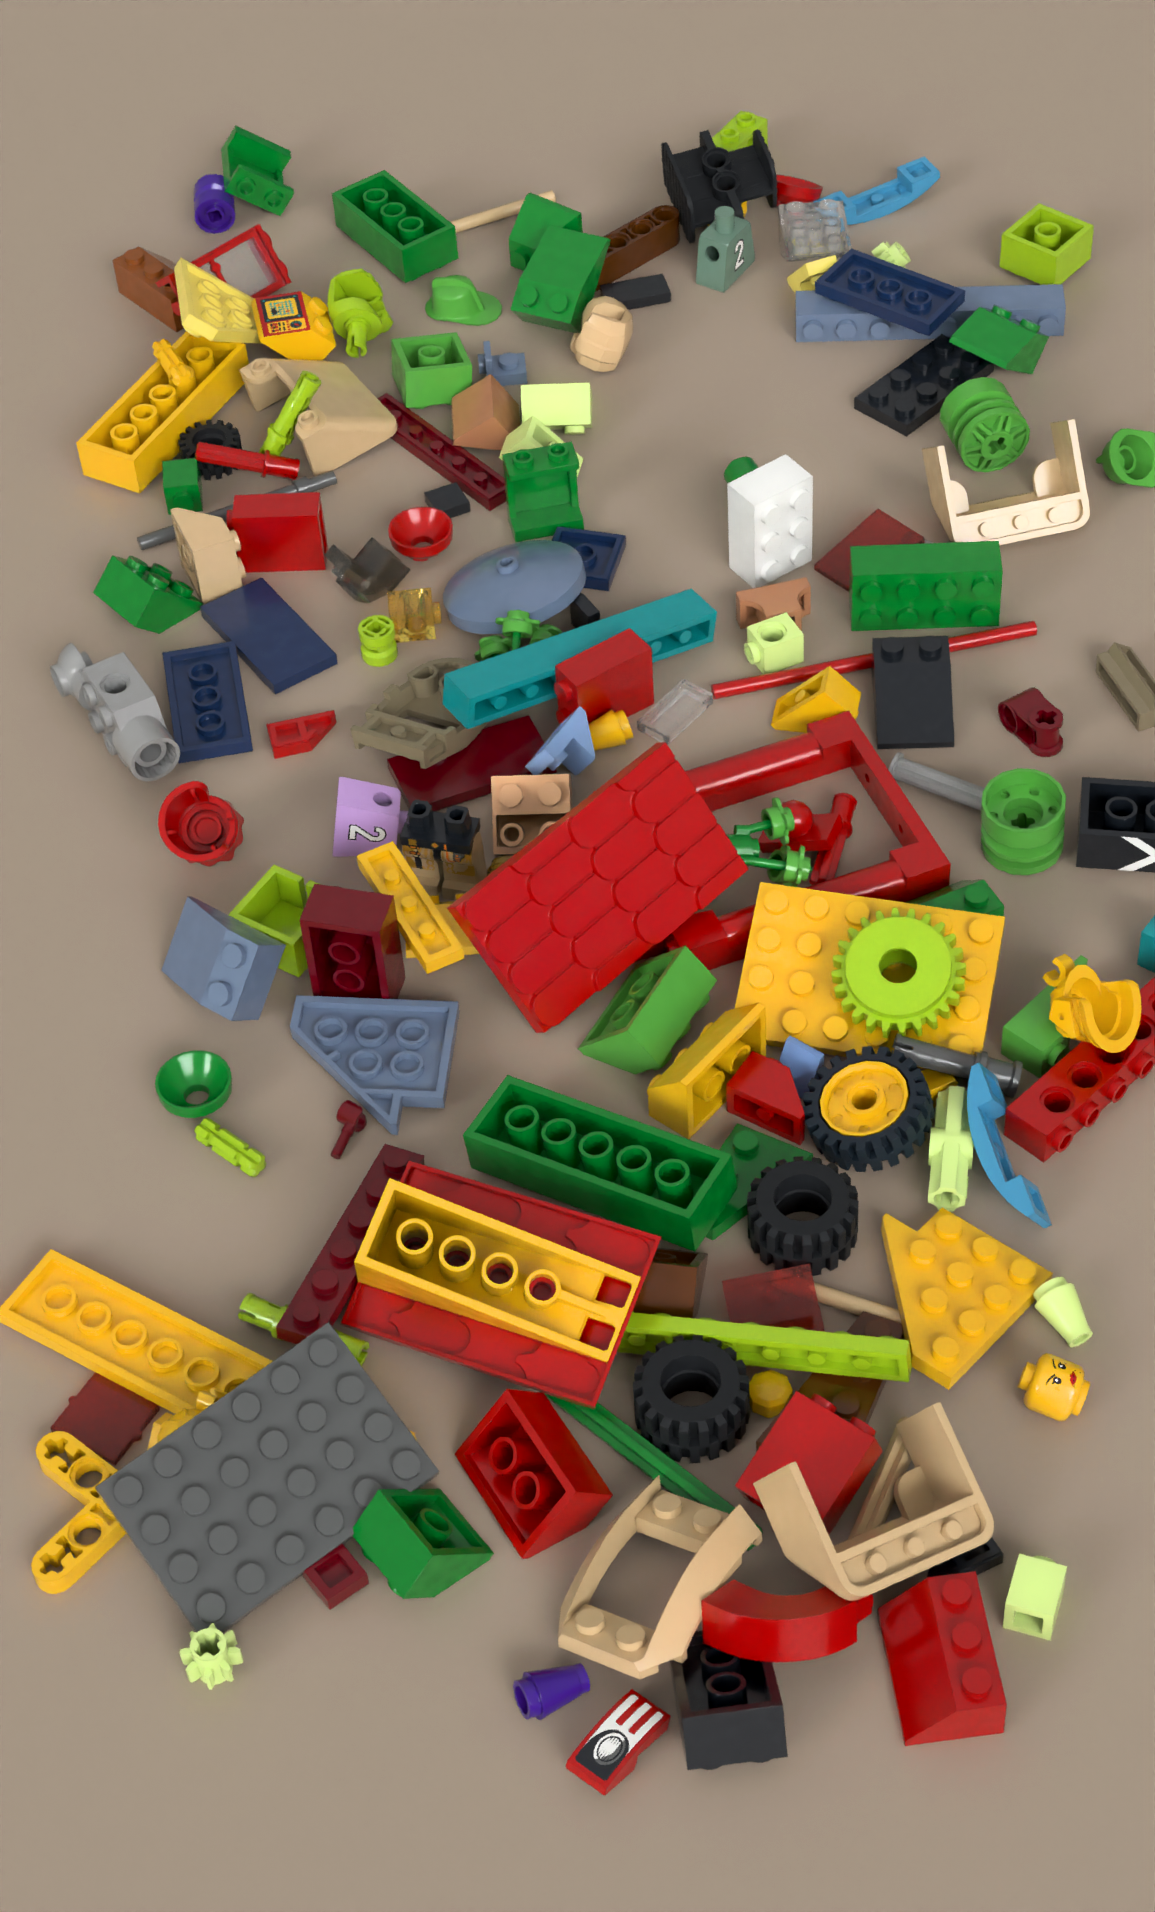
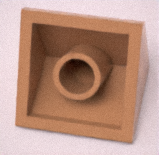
M491 374L452 397L453 446L502 450L506 436L520 426L519 404Z

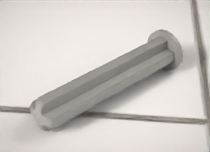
M898 752L894 756L889 772L895 780L981 811L984 787L904 758L903 753Z

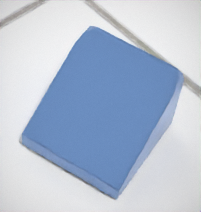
M789 1036L785 1041L779 1061L790 1068L800 1098L803 1099L804 1092H810L808 1083L811 1078L819 1080L817 1071L824 1065V1053Z

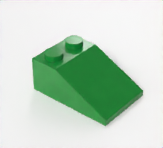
M549 225L519 279L510 310L525 322L572 333H581L582 314L586 305L594 297L611 240L606 237Z

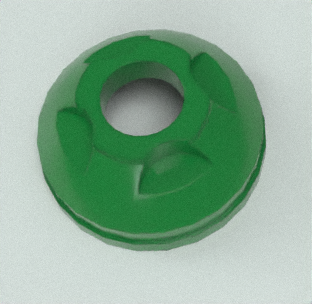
M203 1050L183 1052L166 1061L160 1068L155 1080L156 1093L161 1104L168 1112L184 1118L203 1117L218 1110L228 1100L232 1091L231 1071L227 1062L212 1052ZM203 1091L209 1094L208 1099L201 1104L186 1102V1098L193 1092Z

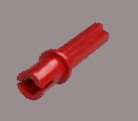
M199 442L195 451V459L197 461L259 472L263 478L266 475L295 480L299 472L300 460L298 458L293 459L272 455L269 450H265L264 454Z
M837 793L833 797L830 813H840L844 824L832 850L817 852L809 879L811 885L835 878L846 839L853 832L851 821L857 806L856 798L848 793Z

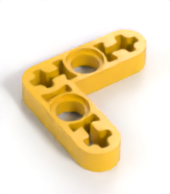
M65 1431L48 1433L40 1439L35 1450L43 1473L85 1506L40 1548L32 1558L31 1569L36 1584L42 1591L52 1594L61 1593L70 1588L126 1534L95 1489L97 1485L118 1470ZM54 1451L59 1454L66 1451L68 1460L72 1465L68 1468L66 1461L59 1456L51 1458L50 1454ZM97 1471L102 1474V1479L95 1486L88 1488L78 1485L79 1478L86 1472ZM96 1528L101 1531L98 1540L92 1544L81 1545L76 1542L78 1534L84 1529ZM69 1547L71 1551L68 1554H66L65 1548ZM49 1565L56 1568L62 1565L63 1570L59 1573L55 1571L47 1573L46 1568Z

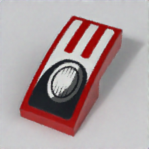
M631 1689L591 1729L569 1757L565 1768L605 1796L634 1771L638 1755L667 1731L671 1716Z

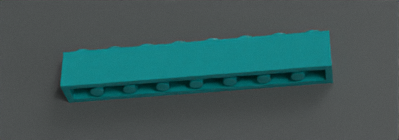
M692 588L448 672L444 674L442 704L466 729L473 728L556 698L557 695L554 690V684L556 683L555 665L629 628L652 648V663L710 643L714 638L717 611Z

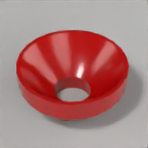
M776 174L778 207L793 211H804L806 207L820 199L823 190L821 185L796 177Z
M415 507L402 511L391 520L388 527V535L392 547L397 552L406 557L413 558L415 561H427V559L438 555L450 545L453 536V524L451 518L442 510L432 507ZM424 542L431 544L425 547H414L416 544Z

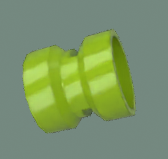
M373 615L363 619L358 626L363 661L374 667H382L394 662L398 655V648L394 639L395 626L393 621L383 615Z

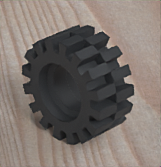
M206 420V425H201L200 422L194 423L195 429L189 426L185 429L186 433H181L179 449L181 459L195 458L196 446L199 442L242 450L238 429L236 427L233 428V424L229 422L224 425L223 420H217L216 424H212V420ZM198 461L200 477L204 475V480H211V476L216 475V479H221L222 473L229 476L233 474L232 469L238 470L237 468Z

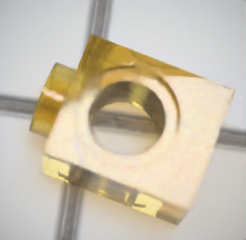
M431 588L387 592L389 618L395 626L394 639L396 643L436 639L435 624H442L440 602L432 601Z

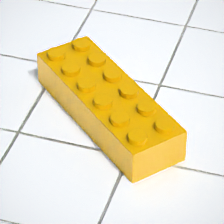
M186 331L172 345V348L175 349L185 363L184 365L190 370L191 383L189 385L185 384L182 388L177 387L159 363L160 361L157 360L76 442L83 475L141 493L163 470L162 461H171L180 452L179 440L181 433H186L185 429L189 426L195 429L194 423L200 422L201 425H206V420H210L244 385L239 369L249 364L246 344L210 341L203 336L200 338L195 337Z

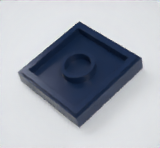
M557 527L552 541L562 542L573 547L582 558L586 571V582L583 588L609 591L626 547V535Z

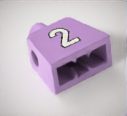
M339 777L333 856H357L391 841L397 845V836L401 834L408 811L400 810L401 791L390 786Z

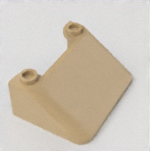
M258 358L239 369L252 406L257 412L288 396L294 389L302 371H309L318 376L319 380L322 381L307 408L308 410L298 416V422L295 425L297 437L302 442L314 476L335 470L391 438L398 429L395 417L342 362Z

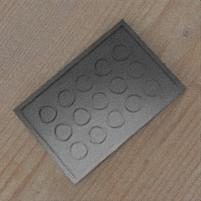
M328 1322L97 1485L95 1489L197 1633L202 1629L209 1628L210 1624L214 1623L216 1629L224 1633L303 1575L304 1570L342 1543L344 1545L352 1539L354 1534L353 1526L379 1489H407L409 1492L420 1489L439 1474V1470Z

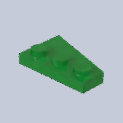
M737 1123L719 1149L732 1155L737 1190L713 1224L706 1238L715 1240L747 1215L748 1192L751 1191V1183L754 1178H761V1171L765 1167L775 1168V1162L781 1159H785L786 1162H792L796 1156H803L804 1161H811L813 1153Z

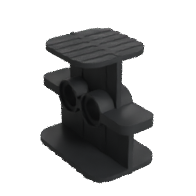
M708 130L700 132L699 148L672 154L668 143H661L664 184L673 207H676L679 211V222L689 243H694L696 240L695 228L709 225L715 220V210L718 207L729 206L734 209V216L744 219L742 202L765 196L771 208L777 207L778 190L775 163L760 130L753 131L752 146L730 152L724 148L716 147Z

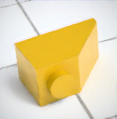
M829 666L776 700L771 726L775 730L806 733L808 723L849 711L856 720L859 714L858 707L861 692Z

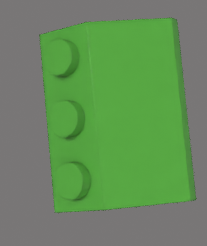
M686 945L636 964L578 1050L585 1056L632 1074H638L650 1069L654 1071L659 1070L671 1059L672 1053L670 1050L676 1041L684 1037L690 1030L691 1024L689 1022L694 1014L701 1010L710 1000L708 993L717 979Z

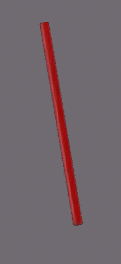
M1029 621L949 637V651L955 652L1037 635L1035 621ZM872 653L711 685L713 699H719L804 682L829 666L839 674L872 668Z

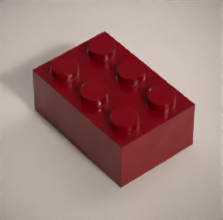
M314 884L299 919L313 996L398 999L406 977L394 896L378 892L347 889L339 886Z

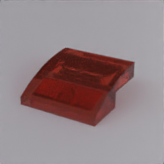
M810 1264L722 1281L730 1322H755L764 1326L783 1328L796 1326L806 1330L825 1332Z

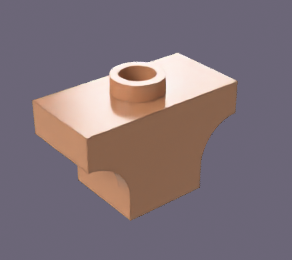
M807 577L736 592V620L740 629L787 612L802 631V617L811 614V586Z

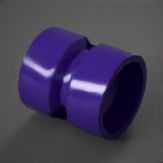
M205 175L195 183L193 190L195 221L206 232L213 234L223 233L234 224L236 218L234 195L225 192L222 175Z

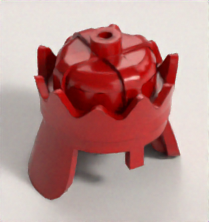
M191 781L178 786L171 791L162 803L158 816L160 836L172 853L187 860L189 863L197 862L210 867L220 861H231L236 847L243 842V817L234 809L229 801L209 795L208 787L202 782Z

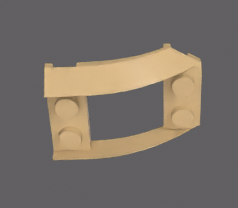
M658 1475L615 1517L586 1556L560 1608L559 1647L637 1679H643L658 1673V1665L669 1660L683 1663L688 1658V1646L702 1620L701 1600L724 1586L742 1564L743 1553L752 1544L758 1546L763 1541L762 1532L740 1503L730 1514L661 1490L660 1476ZM636 1532L696 1553L670 1596L655 1630L589 1605L591 1597L608 1567Z

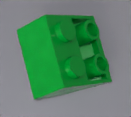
M112 555L93 591L97 597L134 627L158 634L196 613L204 604L192 595L194 591L192 587L179 580H173L171 578L173 573L169 569L157 563H153L152 567H150L144 561L134 556L124 559Z

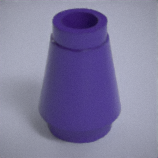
M577 1663L575 1665L524 1672L521 1679L514 1681L513 1691L516 1703L525 1719L536 1717L538 1720H542L582 1694L589 1692L590 1680L584 1666L581 1663Z

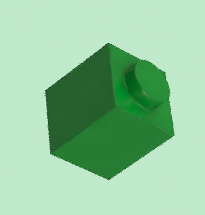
M195 458L162 461L163 490L168 515H171L170 509L182 508L195 512L203 511L202 482L198 461Z

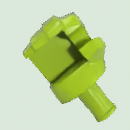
M353 269L337 274L330 281L328 291V313L331 324L337 334L347 340L346 353L353 358H359V347L361 348L360 355L362 357L365 356L367 353V341L387 332L394 323L389 312L385 309L382 300L383 291L379 283L375 281L371 273H367L363 269Z

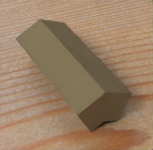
M1114 642L1108 651L1097 654L1096 673L1138 732L1155 727V680L1131 647Z

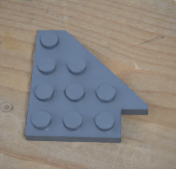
M296 995L290 1023L292 1038L392 1135H398L403 1107L445 1108L460 1014L458 1001Z

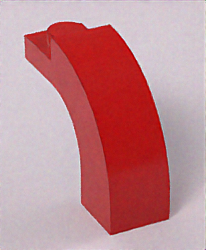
M733 1579L701 1600L703 1643L733 1656L763 1662H797L828 1656L857 1642V1623L872 1614L873 1595L850 1601L843 1599L826 1586L806 1594L774 1595L761 1592Z

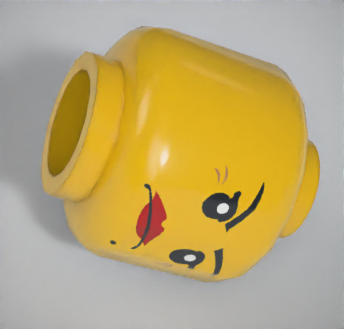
M1045 1353L1039 1357L1036 1364L1026 1362L1017 1388L1025 1390L1023 1400L1028 1409L1057 1421H1064L1071 1414L1079 1415L1086 1399L1090 1382L1084 1380V1369L1080 1365Z

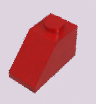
M752 1051L726 1084L727 1112L801 1145L805 1140V1112L790 1068L783 1065L777 1059L767 1058Z

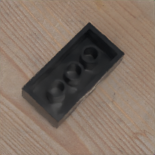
M1082 777L1076 867L1155 873V782Z

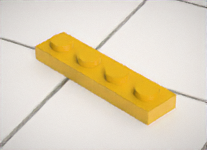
M393 841L356 856L358 867L373 891L394 896L398 929L427 974L465 959L462 945Z

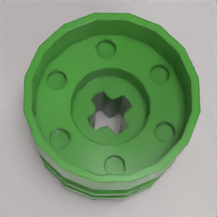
M980 377L962 383L946 397L940 409V422L945 432L954 444L964 464L974 471L987 473L1006 467L1023 453L1029 442L1030 428L1025 418L1014 404L1005 386L994 378Z
M1023 768L1002 772L989 781L982 793L981 849L986 860L996 869L1011 875H1032L1045 871L1058 861L1063 853L1066 795L1058 781L1049 774L1036 769Z

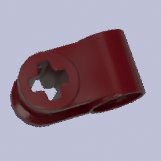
M1031 687L998 704V715L1003 726L1024 743L1033 754L1041 757H1051L1061 752L1063 738L1059 734V729L1063 725V713L1052 705L1037 688Z

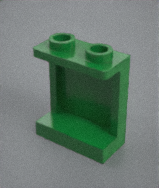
M235 125L221 148L225 192L281 216L294 195V189L283 183L282 171L291 159L290 150Z
M572 441L502 454L508 522L515 543L554 536L557 527L584 530V520L578 502L576 470L579 469V460Z

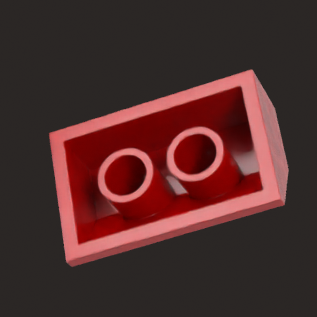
M506 1389L455 1452V1456L520 1557L528 1559L585 1529L613 1496L548 1398L541 1392Z
M976 1571L927 1577L877 1609L905 1746L1004 1733L1007 1703Z

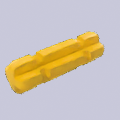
M162 339L160 342L155 341L152 345L154 349L153 354L160 361L159 363L168 376L172 378L173 383L180 388L185 384L189 385L192 381L190 377L191 372L184 365L185 363L175 349L172 348L173 346L167 339Z

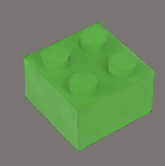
M457 332L391 339L392 376L406 408L423 409L430 405H451L452 397L472 386V364Z

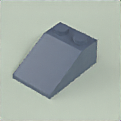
M187 896L161 971L200 1005L230 1021L259 1020L286 945L192 896Z

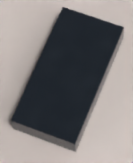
M663 273L600 285L601 297H612L623 303L628 310L671 302V291Z

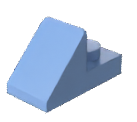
M579 706L555 729L525 766L533 775H539L547 767L554 771L561 763L574 775H578L595 760V751L586 711Z

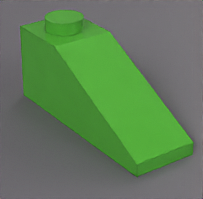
M1080 955L1074 961L1075 966L1087 965L1088 959ZM1050 985L1045 987L1003 1026L1001 1054L1013 1062L1015 1060L1021 1061L1023 1063L1022 1068L1039 1079L1070 1052L1069 1044L1071 1038L1063 1037L1056 1030L1055 1023L1049 1019L1051 1009L1050 993L1056 988Z

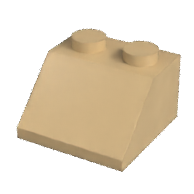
M182 508L170 509L181 565L200 601L204 603L203 605L242 587L241 579L246 578V572L240 557H237L236 553L241 550V544L236 531H229L222 517Z

